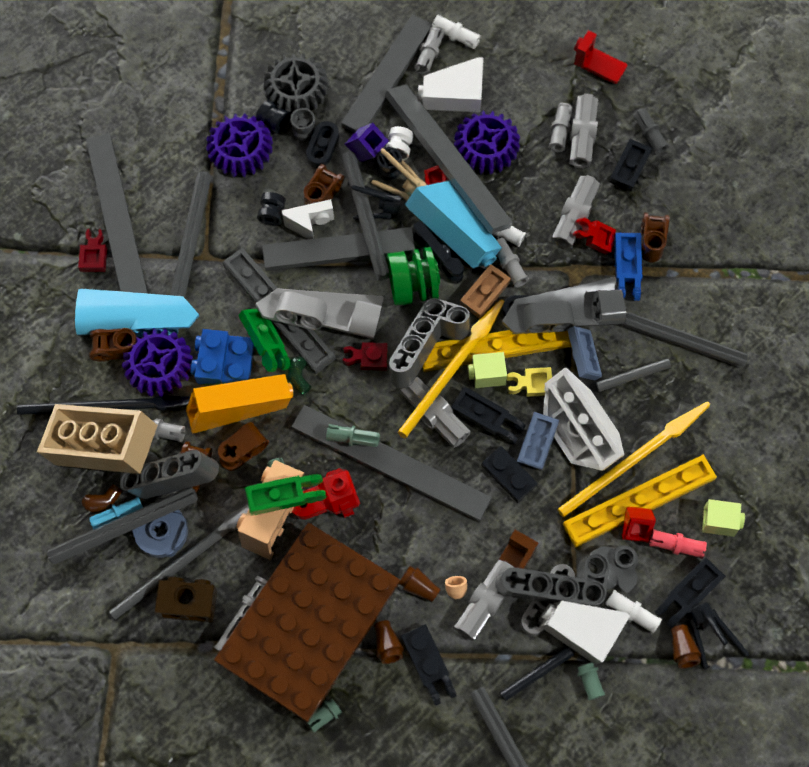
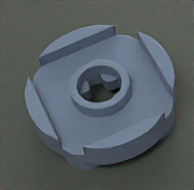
M178 509L133 529V535L137 545L145 554L155 558L172 557L186 542L188 536L187 521ZM161 524H165L167 533L157 537L154 528H159Z

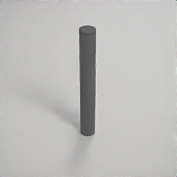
M666 358L595 382L597 391L601 392L671 368V363Z

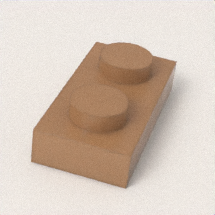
M490 264L462 297L460 305L480 319L510 284L511 278Z

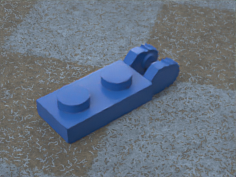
M615 233L617 290H622L623 297L625 298V282H633L632 296L634 301H640L641 281L643 278L641 233Z

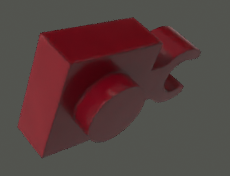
M87 229L85 235L88 245H80L78 268L80 272H105L107 248L106 245H100L104 240L102 230L99 229V234L96 238H91V231Z
M362 342L361 350L346 346L343 348L344 353H351L353 357L350 359L343 358V364L351 366L355 363H361V370L387 371V343Z

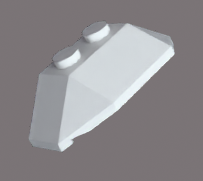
M567 368L561 370L545 383L544 391L546 392L543 415L559 420L554 438L571 464L605 470L624 456L618 430L592 391Z

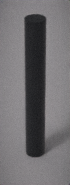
M567 646L500 691V695L506 702L573 657V651Z

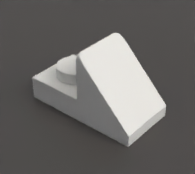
M331 200L282 210L285 227L307 239H314L312 224L322 225L330 220H334Z

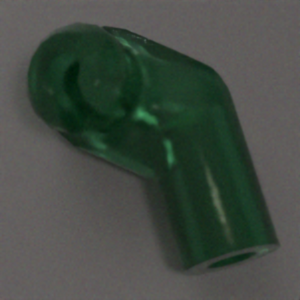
M298 356L290 360L287 379L301 395H305L312 386L302 377L303 369L307 365L306 360Z

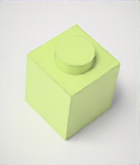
M504 352L473 355L472 364H468L469 380H474L475 388L506 385L507 371Z
M709 499L704 506L702 532L734 537L744 527L745 513H741V504Z

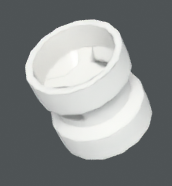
M400 126L391 128L389 132L390 142L387 143L386 147L397 149L401 153L402 160L408 159L410 154L409 145L414 137L413 132Z

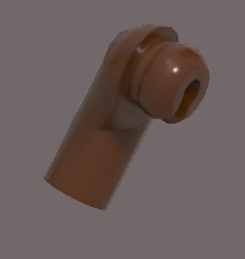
M112 484L104 495H85L82 499V505L90 512H104L111 508L122 494V490Z

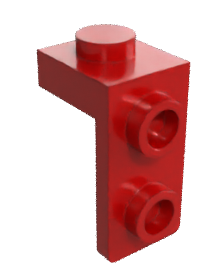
M588 30L584 38L580 37L575 44L574 51H576L574 64L613 84H617L627 69V64L595 49L597 34Z

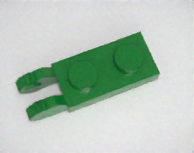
M257 308L241 310L238 316L259 355L262 356V364L268 372H274L278 365V368L281 370H288L290 359L271 320L262 318Z
M322 475L294 476L245 487L250 515H259L324 500L326 498L325 490L303 493L302 487H312L321 484L323 481Z

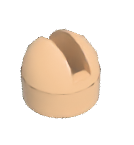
M453 576L446 579L445 587L447 594L453 599L463 598L467 593V579L462 576Z

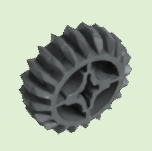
M293 53L292 58H287L284 55L283 61L275 59L274 66L269 65L268 73L264 75L263 88L266 99L276 104L278 109L286 110L289 115L300 108L317 110V103L323 104L324 96H327L329 86L326 71L322 69L320 62L315 63L313 57L306 60L304 53L300 58L296 57ZM295 80H297V89H296V90H295V87H294V85H295Z

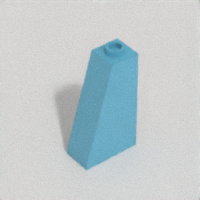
M450 181L421 186L414 190L405 203L406 207L472 268L483 265L487 267L496 260V255L502 247L494 236L487 231Z

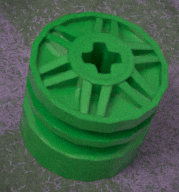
M431 247L423 248V260L420 258L419 250L414 249L413 261L408 262L404 251L387 253L389 279L395 306L411 304L414 291L418 292L421 302L426 301L427 289L431 299H439L440 275Z

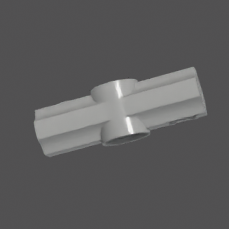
M592 94L578 96L576 101L575 119L572 122L570 136L572 145L569 162L575 168L583 169L590 166L592 161L593 143H595L598 125L596 121L598 98H595Z
M580 176L571 197H568L560 215L561 219L552 236V241L558 247L571 249L576 239L573 233L581 228V225L577 224L576 220L581 218L588 219L592 208L591 204L600 186V183L592 176Z
M417 376L409 387L401 389V394L416 408L430 389ZM438 395L421 418L430 429L435 428L453 448L461 445L470 435V430L453 414L451 406L440 395Z
M498 560L484 583L481 582L468 602V607L454 627L460 635L474 642L488 619L495 615L505 598L495 587L496 577L506 569L513 568L512 565ZM510 577L506 578V582H509L511 586L513 581L510 580Z

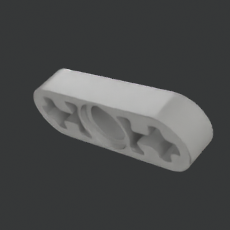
M565 564L555 566L550 572L559 575L565 572L567 576L575 577L573 569ZM561 583L559 591L563 592L562 596H566L568 588L565 584ZM532 600L521 619V628L529 636H538L544 631L543 628L537 626L530 629L528 627L529 621L526 620L527 618L533 619L538 610L542 613L544 612L546 607L540 601ZM541 616L538 620L539 625H541V623L544 620Z

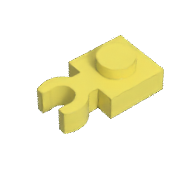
M551 367L525 369V376L515 372L507 374V381L514 380L518 384L508 387V393L517 394L521 390H526L527 397L545 396V383L552 378Z

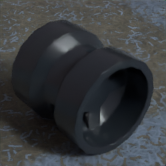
M266 100L259 107L255 118H257V121L262 120L264 124L269 126L270 130L277 134L284 129L290 115L284 109L276 108V104L270 100Z
M393 147L383 148L401 164V153ZM379 151L377 155L379 176L384 180H395L400 176L401 172Z
M274 192L263 193L260 201L262 208L258 211L257 220L269 226L280 225L283 217L281 210L284 209L286 202L285 197Z

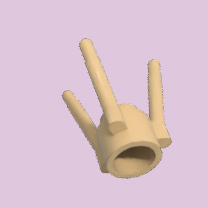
M382 148L380 150L407 178L403 184L405 192L376 180H372L373 185L395 195H400L406 201L417 187L427 185L404 160L400 164L385 149Z

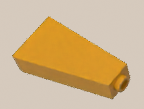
M285 374L194 388L186 408L192 434L285 409L291 398H293V388L291 383L287 382Z

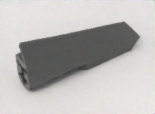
M612 277L516 299L501 323L513 334L564 332L573 326L622 325L626 320V307L622 290H616V278Z

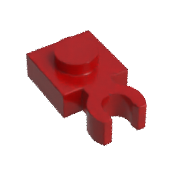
M587 218L576 220V223L580 224L583 231L578 230L573 233L576 238H587L586 245L603 254L612 252L616 229L598 220L592 222Z

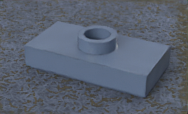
M576 326L568 329L573 350L572 356L576 362L579 377L591 380L601 378L602 373L591 330Z
M537 412L533 413L517 459L518 463L541 471L543 470L559 424L558 419Z

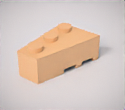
M274 460L271 468L267 466L264 470L261 481L266 483L294 476L303 477L304 472ZM294 507L254 516L250 515V510H248L247 514L243 513L236 526L242 548L271 560L274 554L271 551V547L276 537L282 536L284 532L282 526L288 514L292 513Z

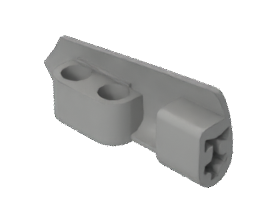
M277 288L268 296L256 302L255 305L262 318L310 330L326 327L374 339L384 298L377 295Z

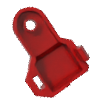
M338 468L328 472L326 477L322 478L321 484L303 491V493L325 490L326 498L319 502L305 503L307 504L305 508H302L303 505L296 506L292 511L297 518L302 520L325 512L335 515L343 513L344 518L355 514L353 508L358 507L360 501L349 471Z

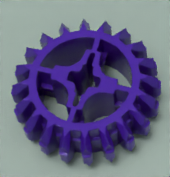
M483 110L481 116L473 112L471 119L465 117L463 124H459L454 135V146L465 161L470 164L472 170L478 168L480 174L484 170H488L491 175L493 169H497L501 173L503 166L509 168L511 161H515L520 149V136L517 134L516 126H511V119L504 120L503 113L497 117L494 111L490 115H486ZM477 133V137L473 138V141L468 143V139L473 134ZM506 142V146L500 152H497V148L501 146V143Z
M234 113L232 119L225 116L223 123L217 121L216 128H211L210 135L207 136L206 149L207 153H209L210 161L214 163L217 170L222 168V172L225 175L231 171L234 178L237 173H241L245 178L246 172L250 171L252 174H255L256 167L263 169V162H269V155L273 151V141L270 136V130L268 127H265L262 120L257 122L255 116L248 119L245 113L242 117L238 118L237 114Z
M155 328L151 335L143 331V338L136 337L137 343L132 345V351L123 353L125 362H123L122 367L126 370L124 375L127 380H130V385L133 388L137 387L141 394L146 390L150 397L154 395L155 391H157L160 397L163 396V391L168 390L169 394H173L172 388L174 386L181 389L182 384L180 381H188L189 379L187 373L191 372L190 364L193 360L192 355H190L191 349L188 345H185L184 338H178L175 332L169 335L168 330L165 328L161 334H158ZM157 348H168V349L159 350V349H157ZM148 352V355H147L144 359L141 360V358L143 357V355ZM177 362L175 368L168 374L169 368ZM157 375L159 378H149L148 376Z

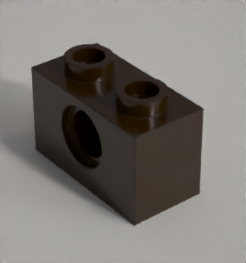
M168 577L167 580H159L155 614L158 618L213 623L217 589L214 584H211V581L196 579L194 583L184 582V579L179 577ZM184 594H193V600L189 604L184 605L180 603V599Z

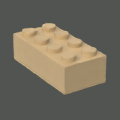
M55 404L37 452L57 466L141 474L158 425L142 411Z

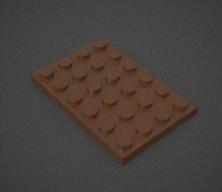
M308 522L214 661L309 723L400 584V579Z

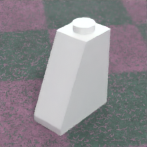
M478 57L425 75L423 85L418 87V100H423V106L426 110L480 112L483 58Z
M560 601L553 605L549 604L541 616L544 620L540 627L590 662L596 664L604 661L630 615L626 612Z

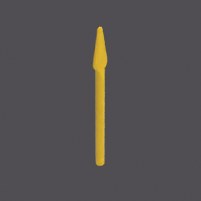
M499 300L472 326L470 337L399 429L398 434L400 437L405 439L408 437L479 340H483L488 336L504 305V300Z
M705 402L669 422L665 426L664 431L557 509L559 514L565 517L670 438L680 436L709 408L710 403Z

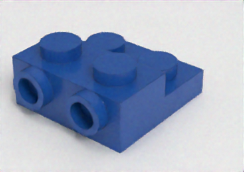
M202 329V335L196 336L195 351H199L198 359H193L191 364V375H195L197 384L213 386L250 380L255 349L251 338L230 336L228 331Z

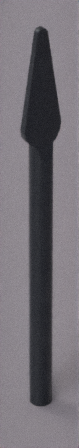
M163 395L162 397L21 404L17 405V414H50L55 404L125 410L150 408L168 410L186 407L190 397Z

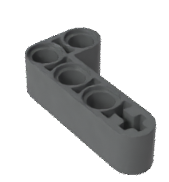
M433 298L427 300L390 358V379L393 386L407 388L414 382L441 335L454 340L467 338L470 334L469 311L462 306L441 299Z
M191 450L158 460L156 454L148 451L141 474L121 472L120 487L141 499H149L208 483L217 476L219 464L216 460L198 450Z
M593 553L580 560L577 566L576 577L513 567L498 574L495 580V587L498 592L505 596L549 603L566 601L594 607L601 604L606 598L609 562L602 554ZM589 561H593L597 565L598 570L596 574L589 570ZM510 577V580L513 582L523 581V583L510 587V583L506 582V578ZM533 579L541 582L542 591L540 593L533 589ZM561 583L565 584L568 588L569 593L567 597L562 596L559 592V585ZM587 588L594 591V601H590L586 597Z

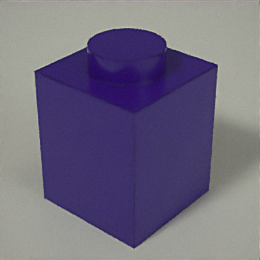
M370 123L359 128L345 143V146L355 153L356 158L360 162L374 158L389 140L374 123Z

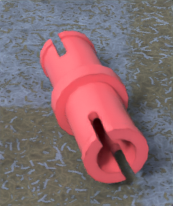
M656 529L652 531L651 535L653 536L650 537L649 546L671 550L676 555L683 553L703 559L705 555L703 552H706L707 542L683 537L681 533L673 535L657 531Z

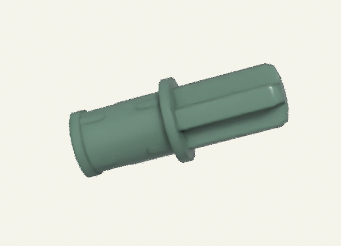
M329 424L326 440L347 443L351 447H353V444L377 447L380 442V434L358 430L354 425L351 428Z

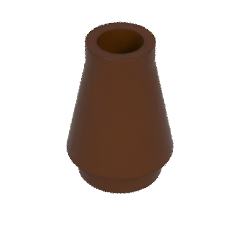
M409 566L399 584L404 587V591L427 599L430 602L434 601L440 591V588L418 567L415 569Z
M384 620L376 623L374 628L377 658L381 659L382 664H391L401 660L404 648L393 631L390 621Z
M687 625L673 627L671 632L674 662L678 663V667L681 669L691 668L700 664L699 657L701 653L690 635Z

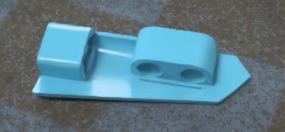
M79 289L76 300L75 329L77 335H90V332L96 329L129 328L135 333L136 337L143 338V331L151 335L155 328L158 334H161L165 328L170 335L173 332L178 334L180 328H190L199 317V314L183 296Z

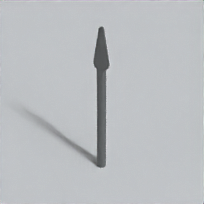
M247 504L227 516L222 525L109 611L111 616L115 620L158 588L159 580H167L168 577H172L230 531H236L237 522L243 513L247 514L249 505Z

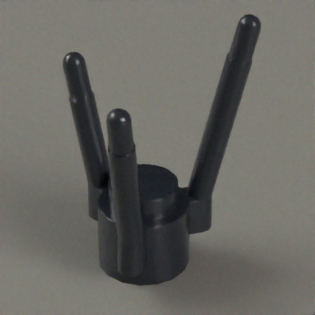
M355 185L351 186L352 190L380 198L379 209L383 210V213H372L374 219L384 218L391 220L392 214L398 215L401 201L400 195L385 193L365 186V188ZM354 215L353 220H359V216Z
M709 602L692 609L689 613L692 619L688 623L693 631L696 646L701 653L700 659L704 669L708 668L699 627L702 631L712 628L721 643L726 646L728 642L719 629L720 627L745 657L749 656L748 651L720 619L716 610L711 608Z

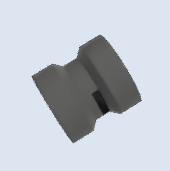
M307 108L297 109L292 113L290 119L293 136L299 141H310L316 127L314 113Z

